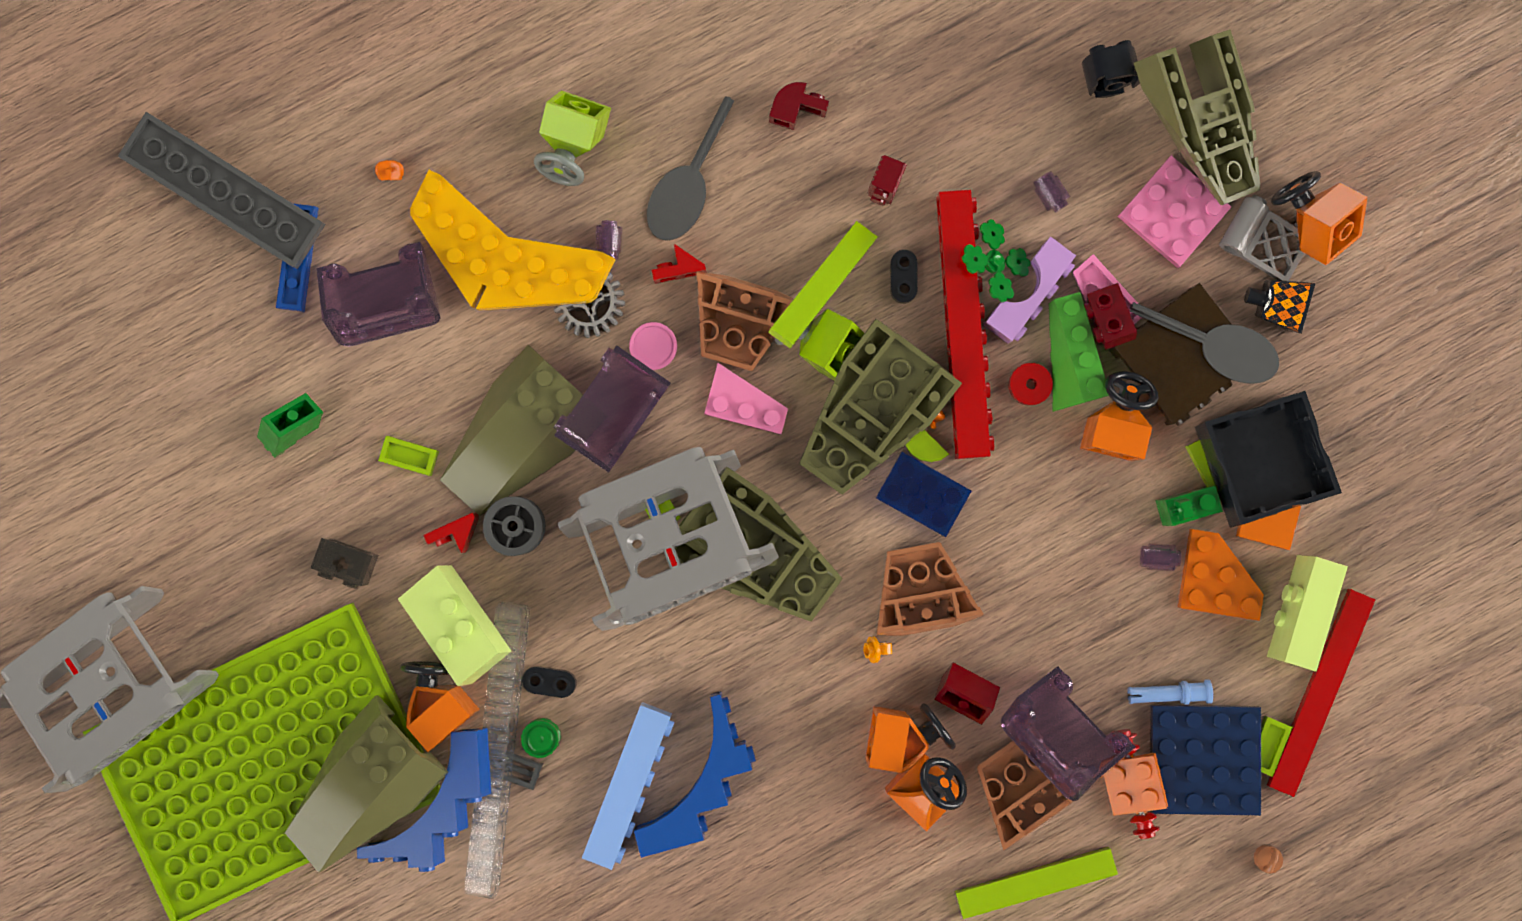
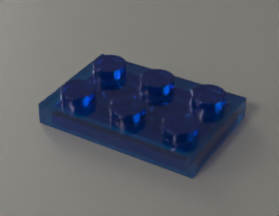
M901 452L875 499L946 537L972 490Z

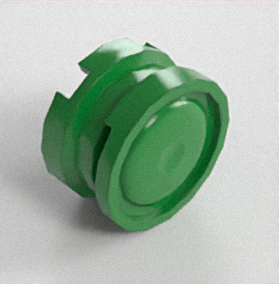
M537 718L531 721L523 730L521 735L522 747L532 757L545 758L551 755L559 746L561 731L558 725L551 721V719Z

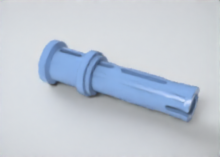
M1206 679L1202 683L1181 681L1178 685L1128 687L1127 690L1128 694L1136 695L1128 696L1129 704L1180 701L1181 704L1189 705L1190 702L1205 701L1207 704L1213 702V687L1210 679Z

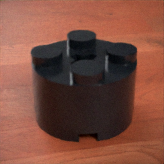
M1124 40L1106 48L1105 45L1094 46L1089 50L1090 55L1082 61V68L1090 96L1095 93L1096 98L1112 97L1125 93L1124 87L1131 85L1133 89L1140 84L1134 63L1138 60L1135 48L1130 40Z

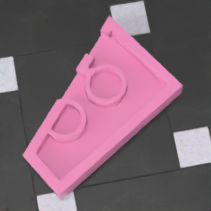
M718 363L704 415L781 435L788 408Z

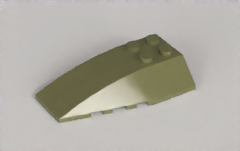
M875 319L842 362L799 464L840 494H844L868 475L878 464H882L897 449L911 441L912 437L925 430L962 383L896 331Z
M527 345L492 383L440 481L474 512L481 516L496 501L509 497L562 460L571 456L607 415L578 391L531 346Z
M726 466L719 473V476L749 550L758 549L773 543L779 558L771 564L753 571L749 576L722 587V589L812 622L843 578L770 495ZM707 503L687 513L679 525L682 535L717 521L711 503ZM697 538L675 547V550L682 564L705 554L708 546L705 540Z
M378 695L366 705L339 735L285 832L318 872L324 871L351 853L352 850L369 841L370 838L392 826L400 818L410 814L448 773L431 753H421L391 721L395 713Z

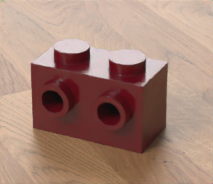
M1118 283L1087 293V303L1084 306L1088 319L1093 318L1096 327L1093 328V333L1097 343L1102 342L1106 350L1136 339L1137 331Z
M952 662L941 677L934 700L982 725L994 710L1000 687Z

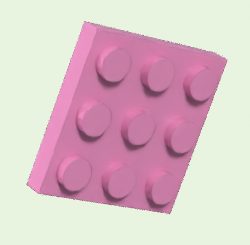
M1171 155L1119 214L1118 218L1175 267L1179 268L1230 210L1231 206L1228 203L1220 205L1203 182Z

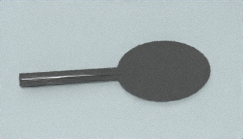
M724 97L690 166H680L671 170L654 188L648 203L647 222L651 232L658 239L670 241L683 236L694 226L700 217L706 199V184L699 170L734 103V100L730 97Z
M1135 302L1129 308V312L1202 343V351L1207 362L1214 370L1228 379L1240 383L1255 384L1271 379L1278 371L1279 357L1274 346L1264 336L1252 329L1239 325H1222L1204 333Z

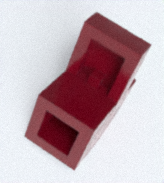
M790 83L776 94L769 114V123L794 130L800 110L825 118L829 101L825 100V97L818 93L811 92L810 95L805 94L807 83Z

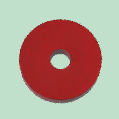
M1026 363L1017 367L1012 372L1008 385L1010 394L1018 403L1033 406L1042 403L1049 397L1053 381L1045 367L1037 363ZM1027 380L1034 381L1035 387L1033 389H1029L1026 386Z

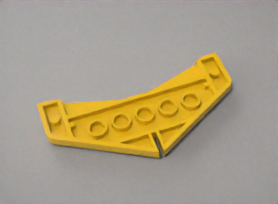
M428 170L410 207L412 219L470 306L476 307L479 311L591 303L597 298L616 260L600 251L508 237L455 189L450 182L431 170ZM485 286H487L486 289H485V291H484V293H483V295H482V297H481V299H480V301H479V303H478V300H479V298H480V296H481V294H482V292H483Z

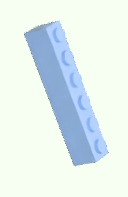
M644 702L641 703L582 859L610 870L613 869L615 862L621 863L626 850L621 845L624 838L630 839L636 823L632 822L631 819L634 812L640 813L645 797H642L641 793L644 786L649 788L655 772L650 770L653 762H659L665 748L660 746L663 736L669 737L674 722L670 721L672 713Z

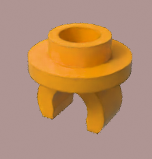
M875 636L868 637L867 642L863 646L864 655L871 663H878L880 655L892 654V643H879Z

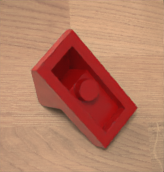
M674 244L678 265H673L672 262H665L656 265L657 269L652 270L655 284L697 276L696 272L707 273L704 263L676 244Z
M472 512L424 534L427 545L436 543L437 547L451 542L450 536L453 535L460 552L466 553L478 523L479 515Z

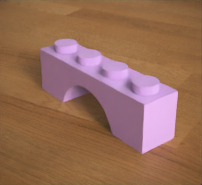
M1050 236L1030 261L1036 275V286L1032 295L1022 302H1000L983 326L1007 344L1012 342L1013 339L1018 342L1027 330L1024 325L1028 319L1034 320L1043 309L1040 306L1045 297L1050 299L1059 288L1055 284L1061 276L1066 278L1075 265L1071 262L1076 255Z

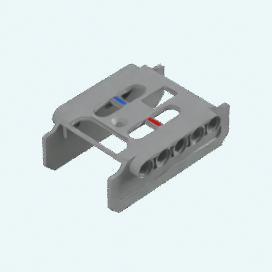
M701 447L686 450L582 494L578 498L581 509L570 518L557 523L559 529L568 538L584 535L586 537L611 608L606 612L592 618L593 623L599 629L605 631L616 629L623 625L638 623L749 576L753 571L763 568L779 558L773 543L758 549L749 550L719 476V473L726 466L733 471L741 467L734 450L715 456H705ZM687 493L688 498L685 504L661 514L658 507L659 504ZM711 503L717 521L682 535L676 516ZM645 509L648 510L651 519L628 528L620 526V520L640 513ZM608 525L613 527L630 573L625 588L613 593L609 590L589 533ZM697 538L707 542L708 547L705 554L685 563H680L675 547ZM635 540L642 542L640 548L636 549L633 547L632 544ZM664 552L670 569L648 578L639 576L637 568L640 562Z
M141 586L130 595L118 600L111 592L98 596L0 672L6 682L0 688V708H13L54 773L53 780L42 787L44 793L66 792L87 782L178 713L186 704L217 680L219 676L217 671L196 670L187 678L179 682H173L134 623V621L161 602L164 595L162 589ZM128 626L131 627L162 675L151 686L138 683L111 641L113 637ZM101 646H104L103 654L85 669H82L79 663ZM109 667H113L115 669V674L113 676L107 675V669ZM67 672H70L73 678L52 693L46 692V688ZM129 685L133 690L132 699L112 714L103 699L120 686ZM68 692L78 708L48 730L39 713ZM93 708L102 723L81 738L75 737L72 733L73 723Z

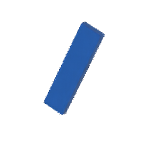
M294 204L317 218L318 207ZM313 246L298 269L282 261L276 302L277 309L305 312Z

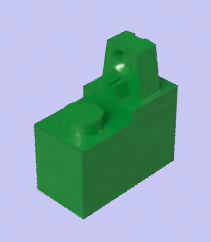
M304 393L261 418L257 438L264 444V448L270 451L272 456L276 458L283 454L286 449L296 444L299 439L318 429L323 411L307 393Z
M1205 486L1155 500L1162 526H1175L1223 512L1216 486Z

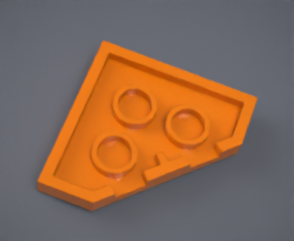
M1189 529L1178 608L1260 621L1264 594L1220 534Z

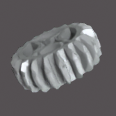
M609 272L603 284L609 292H600L595 303H593L594 305L591 307L592 312L583 303L560 305L554 308L555 313H563L558 318L560 323L569 320L565 325L566 330L569 331L575 326L574 334L579 336L582 329H584V336L589 338L591 330H594L597 337L601 336L599 330L601 327L607 333L610 332V328L607 326L608 322L615 326L618 325L617 320L613 316L614 314L619 317L623 316V312L617 309V307L625 306V301L617 300V298L625 294L623 290L615 291L620 286V282L616 280L610 283L613 279L611 272ZM606 301H610L607 313L598 320V308L606 304ZM570 311H586L590 322L576 320L572 317Z

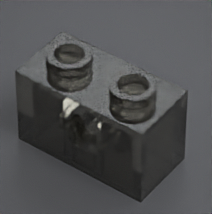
M324 537L320 540L311 569L317 570V575L322 578L333 580L336 577L343 580V585L358 589L359 586L369 584L379 555L330 537ZM345 559V563L349 565L348 568L343 569V565L339 564L340 560Z

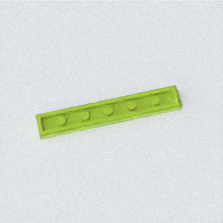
M856 221L770 328L768 333L791 349L878 236Z
M1105 847L956 890L955 894L962 918L967 919L1118 875L1111 848Z

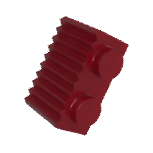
M886 155L881 156L867 192L872 202L885 206V204L891 205L907 164Z

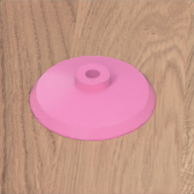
M650 322L643 324L631 336L629 343L630 354L633 360L645 369L658 370L664 368L671 363L676 355V337L667 326L661 323Z

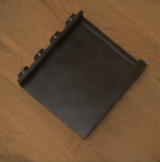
M1200 283L1192 286L1158 312L1204 333L1218 326L1232 325ZM1149 320L1136 329L1137 336L1135 340L1109 349L1114 358L1120 357L1130 372L1145 377L1155 386L1158 392L1156 406L1166 417L1167 421L1164 423L1167 426L1175 423L1177 426L1181 425L1191 417L1189 415L1190 411L1196 407L1198 410L1202 409L1212 401L1210 399L1211 395L1217 391L1221 394L1233 385L1231 379L1218 373L1207 362L1202 351V343Z

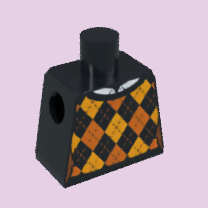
M1265 280L1262 290L1251 287L1247 289L1244 302L1257 305L1256 317L1302 334L1315 283Z

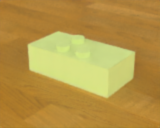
M1297 555L1289 584L1282 591L1283 604L1281 610L1276 613L1274 618V625L1276 627L1267 657L1317 671L1348 566L1315 556Z
M452 565L436 566L398 598L457 686L473 684L511 652L507 643Z

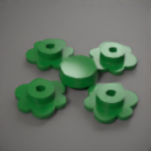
M990 219L987 223L984 222L980 225V232L982 233V241L986 244L988 243L989 247L993 250L985 255L982 253L980 246L974 247L969 244L964 247L965 254L962 256V261L966 264V268L971 274L976 272L983 273L985 268L988 272L993 273L994 277L988 281L990 285L989 293L992 298H998L1001 303H1004L1007 299H1011L1014 296L1011 280L1009 278L1005 279L1004 274L1001 273L1005 268V263L1013 275L1025 277L1029 274L1028 267L1031 265V262L1026 258V252L1022 248L1017 250L1010 249L1008 251L1009 256L1004 259L1003 255L996 250L1005 242L1003 236L1004 228L1001 224H996L994 220Z

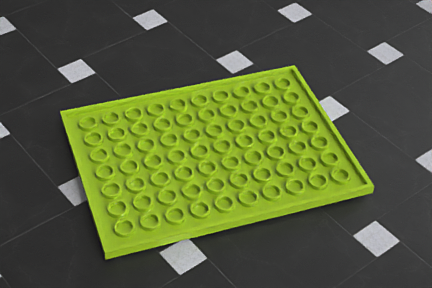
M354 602L213 669L212 671H217L219 674L214 684L101 771L170 921H189L309 863L308 859L285 832L339 735L376 695L395 713L391 721L421 753H424L418 740L406 728L407 715ZM98 725L83 731V735L85 736ZM439 783L411 813L434 801L441 788Z

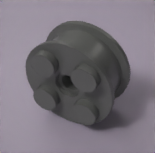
M505 497L496 501L486 512L483 521V532L488 544L498 553L507 556L524 555L533 551L543 540L546 531V521L541 509L533 501L523 497ZM514 521L518 524L516 531L511 529V524Z

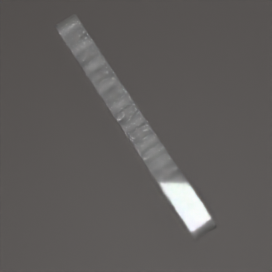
M500 602L496 608L494 621L495 628L507 643L511 652L494 665L488 674L483 728L488 729L492 794L482 797L481 802L474 803L465 881V892L467 895L494 899L498 894L501 879L511 781L508 780V776L512 777L530 617L529 607L524 604Z

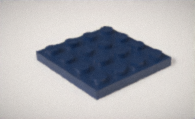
M1150 705V754L1156 753L1168 802L1167 809L1150 812L1153 814L1261 816V707Z

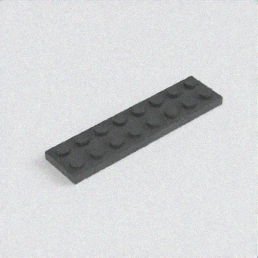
M145 112L118 155L122 160L296 269L299 268L326 225L148 112Z

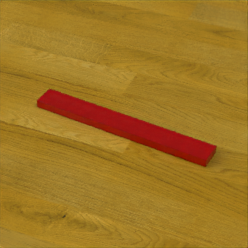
M1347 589L1325 642L1317 671H1313L1291 724L1293 728L1273 777H1269L1267 786L1295 797L1376 599L1355 590Z

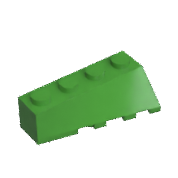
M1078 292L1054 299L1048 303L1049 335L1051 338L1050 362H1052L1053 381L1052 412L1109 396L1105 389L1106 379L1081 293Z

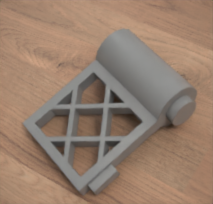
M1256 195L1246 197L1220 241L1219 246L1224 251L1243 258L1276 280L1289 281L1304 254L1300 251V247L1290 252L1287 236L1294 235L1298 237L1297 223L1293 226L1271 212L1266 205L1267 201ZM1270 220L1277 224L1279 236L1268 238L1266 226ZM1280 238L1284 254L1273 256L1269 241ZM1263 243L1267 258L1259 260L1252 256L1251 253L1257 244ZM1285 257L1287 268L1284 274L1276 271L1274 259Z

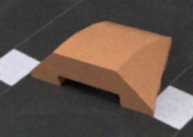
M696 272L701 356L753 371L775 339L774 336L768 333L770 328L794 299L777 290L730 276Z
M940 542L887 551L877 635L905 636L949 628L984 615Z
M1021 735L977 766L1003 851L1032 833L1092 788Z

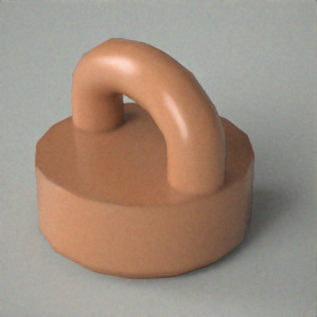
M1262 845L1254 853V863L1263 872L1271 874L1280 870L1283 865V856L1272 845Z

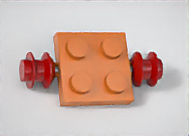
M1130 729L1118 730L1114 732L1115 736L1111 737L1110 741L1117 743V748L1113 750V753L1122 756V758L1101 762L1113 816L1136 813L1130 819L1131 823L1137 825V829L1133 831V834L1139 835L1140 839L1152 838L1156 836L1155 832L1159 831L1160 827L1153 825L1152 822L1157 818V815L1147 811L1167 809L1168 807L1156 753L1134 756L1133 753L1140 748V745L1133 744L1132 740L1137 736V733H1131Z

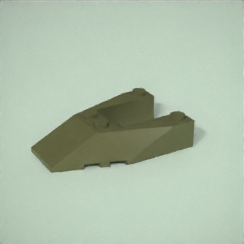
M1231 29L1189 44L1205 96L1194 100L1191 98L1176 47L1156 53L1134 63L1141 88L1185 161L1220 205L1227 204L1260 190L1258 157H1254L1253 141L1257 139L1256 129L1252 130L1251 113L1255 112L1254 104Z

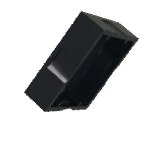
M1306 391L1273 400L1246 411H1238L1195 426L1230 528L1342 493L1330 458L1321 443L1318 424Z

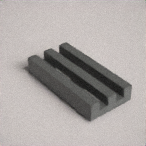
M492 746L489 754L490 775L531 790L535 789L543 763L496 746ZM498 754L533 767L535 770L533 772L494 757ZM492 763L532 777L531 781L529 782L491 768Z

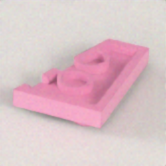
M1094 254L1072 272L1085 303H1087V293L1116 283L1120 286L1128 310H1130L1129 308L1133 302L1137 303ZM1130 312L1133 323L1136 324L1142 317Z

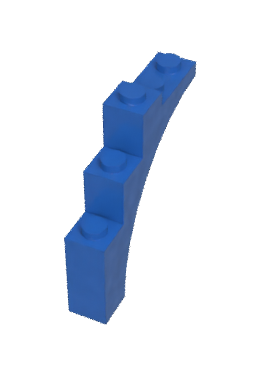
M721 691L710 695L714 718L713 741L708 760L700 777L689 793L673 808L657 818L635 827L634 834L641 858L703 841L704 832L708 831L705 816H700L699 813L727 806L729 802L728 797L732 796L729 781H723V778L752 771V762H756L753 747H747L746 740L735 743L734 739L739 738L735 723L730 724L727 713L732 712L728 697H722Z
M462 729L451 732L448 773L444 778L438 795L426 813L412 827L395 838L371 842L357 847V859L368 858L369 863L382 862L385 858L393 857V862L408 860V868H419V872L433 871L435 866L445 862L444 838L458 836L459 831L468 828L467 803L481 802L482 797L492 794L488 729Z

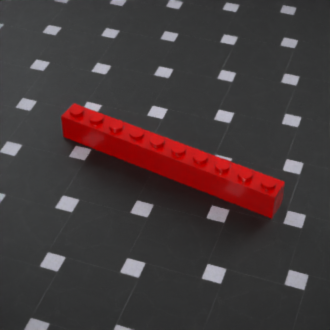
M971 190L942 191L936 196L948 368L949 373L962 383L951 397L955 460L985 458L991 456L990 451H994L995 445L993 435H989V425H992L993 422L992 410L987 409V398L991 396L990 383L985 382V372H988L989 363L988 357L983 356V345L987 343L986 330L981 329V319L985 317L984 303L979 302V292L983 291L982 277L978 276L977 272L974 274L969 273L966 264L962 261V256L965 254L964 247L969 244L975 247V240L979 238L978 224H974L973 213L977 212L976 197H972Z

